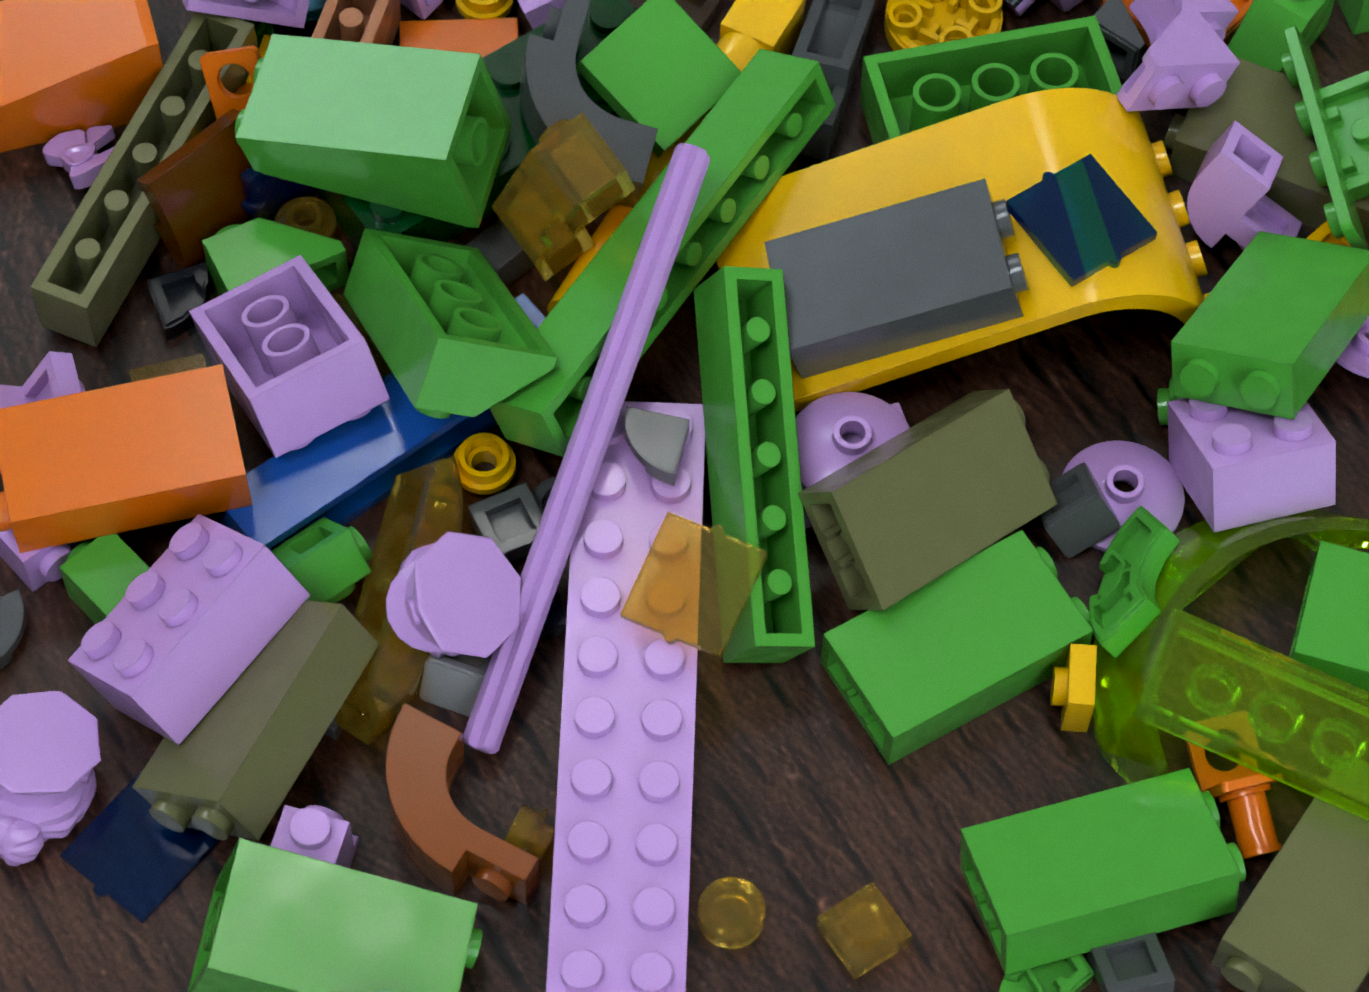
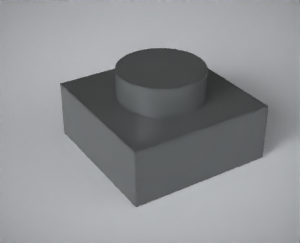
M526 482L468 506V517L477 536L491 537L510 563L528 556L543 514Z
M1155 932L1093 948L1091 952H1087L1088 962L1095 974L1094 977L1101 992H1174L1175 978Z

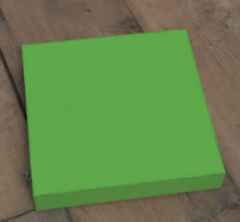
M647 0L576 65V70L622 119L658 129L652 149L657 157H660L715 106L741 73L737 66L675 0Z

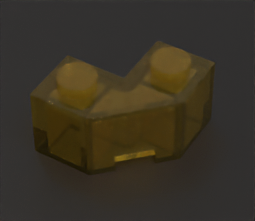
M581 112L572 120H560L544 131L539 139V144L528 152L492 205V209L542 279L547 281L595 246L585 226L633 192L635 187L624 166L583 112Z

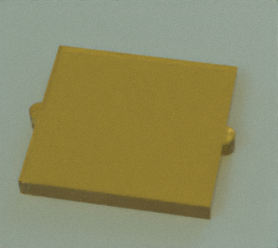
M667 512L620 613L621 618L662 634L667 644L673 645L679 641L722 658L768 557V553L765 550L725 535L724 529L720 525H715L710 529Z

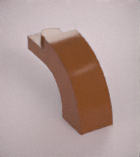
M404 703L391 730L387 746L386 782L393 823L406 853L415 866L431 882L453 897H456L465 880L470 876L474 885L486 895L500 901H506L510 897L527 906L540 885L539 858L479 828L460 813L451 799L450 789L456 773L465 760L462 732Z

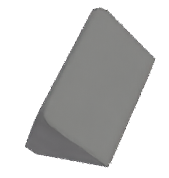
M430 654L425 660L419 691L420 699L470 717L492 654L487 658L463 654L454 657L444 654L442 657L437 658Z

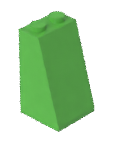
M272 34L264 57L260 58L256 63L253 76L254 86L247 106L239 112L235 123L236 141L255 172L461 226L479 228L512 126L481 54Z
M239 838L215 881L187 992H462L460 991L464 968H473L482 941V929L473 927L478 903Z

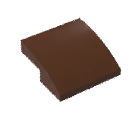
M235 109L229 110L137 180L160 219L154 226L180 270L206 262L202 240L214 236L220 229L232 224L241 225L258 217L263 218L280 205L274 177L255 172L236 141L235 123L240 111Z

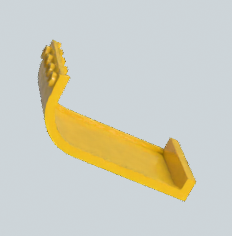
M1057 88L1019 95L783 175L716 260L718 269H721L723 266L770 269L764 243L766 241L984 178L993 201L1005 198L1015 231V236L1004 238L1008 255L1019 253L1029 290L1018 293L1023 317L804 379L801 378L790 357L795 412L803 410L811 402L829 394L859 392L1093 314L1123 309H1149L1168 313L1177 317L1185 324L1209 295V293L1202 294L1197 279L1208 275L1198 242L1194 240L1185 243L1180 227L1190 224L1182 195L1179 189L1168 193L1163 177L1173 174L1163 141L1151 143L1140 113L1138 111L1127 112L1119 102L1117 95L1089 88Z

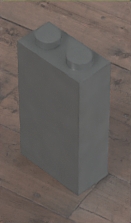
M984 178L764 242L770 269H783L790 357L801 378L804 379L1023 317L1018 293L1029 290L1019 253L1011 255L1007 253L1004 238L1015 236V231L1005 198L993 201Z

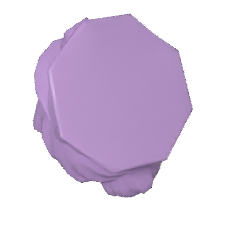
M447 531L437 542L413 550L402 562L397 576L390 584L386 597L387 620L398 638L410 647L429 652L434 657L440 658L444 654L454 657L463 654L487 658L519 628L521 577L491 537Z
M61 691L12 695L0 705V858L10 866L16 867L33 861L44 846V842L48 839L68 836L75 824L84 817L95 795L97 783L93 767L101 761L98 719Z

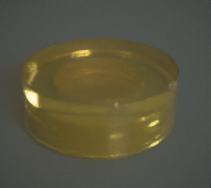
M738 877L720 878L709 884L699 898L697 912L699 928L705 938L716 946L726 949L747 946L759 936L763 929L766 910L765 901L761 892L751 882Z

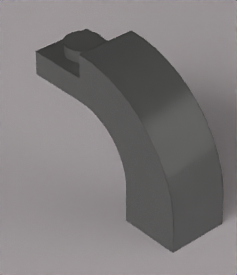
M565 0L563 9L550 7L542 37L529 34L520 75V101L524 120L531 137L545 159L567 180L597 197L634 207L643 186L658 129L613 116L597 106L585 93L577 76L575 61L591 0Z

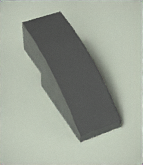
M813 0L792 56L819 61L836 107L798 155L822 161L828 160L854 82L876 0Z

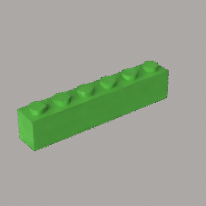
M723 266L694 289L723 663H784L814 648L815 637L804 510L798 495L802 491L783 269Z

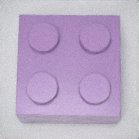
M1188 398L1167 402L1169 463L1213 532L1336 505V440L1307 402L1294 420Z

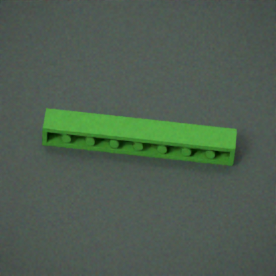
M759 49L685 142L706 150L710 156V163L640 358L836 107L819 61ZM669 163L537 328L557 356L554 369L489 408L506 439L564 457Z

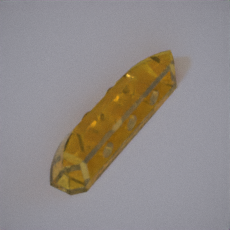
M448 456L398 474L393 482L369 564L372 572L366 575L354 615L380 645L335 716L338 726L367 745L378 740L393 728L404 703L409 706L412 704L421 684L428 652L412 648L397 637L387 620L386 597L390 584L397 576L402 562L413 550L437 542L447 531L461 533L463 494L454 456Z

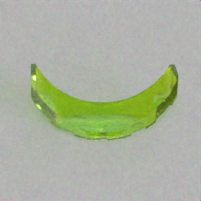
M1315 509L1219 532H1213L1207 521L1204 520L1175 534L1180 543L1166 559L1156 581L1155 600L1162 612L1116 659L1098 642L1096 637L1093 645L1097 646L1095 706L1092 714L1095 723L1094 734L1102 757L1129 784L1165 774L1168 764L1162 749L1156 717L1157 674L1166 640L1178 616L1187 605L1260 546L1287 537L1298 540L1315 552L1321 540L1355 550L1359 548L1369 549V519Z

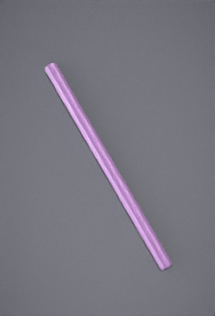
M679 143L671 157L520 576L519 628L492 653L463 734V743L477 751L495 754L501 746L710 163V156L707 154V151L696 145Z

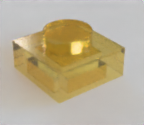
M873 882L817 917L816 927L854 979L862 976L910 945L912 938L911 932Z

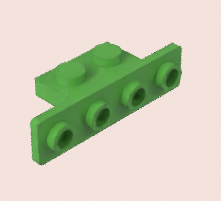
M1296 25L1284 29L1289 51L1281 53L1280 57L1291 86L1293 88L1300 86L1303 100L1295 103L1294 106L1306 137L1314 135L1318 150L1309 153L1314 175L1320 187L1328 186L1332 202L1323 205L1327 222L1335 239L1345 236L1351 247L1369 250L1355 204L1356 200L1369 196V70L1322 88L1311 50Z

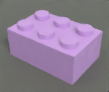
M301 255L189 311L213 365L223 364L227 387L275 458L291 450H298L309 445L316 437L347 421L357 420L365 416L372 408L390 399L366 340Z
M198 514L191 523L184 525L173 535L169 547L150 569L137 576L130 583L124 598L108 616L86 632L81 641V646L67 661L115 709L180 745L308 599L310 594L264 544Z

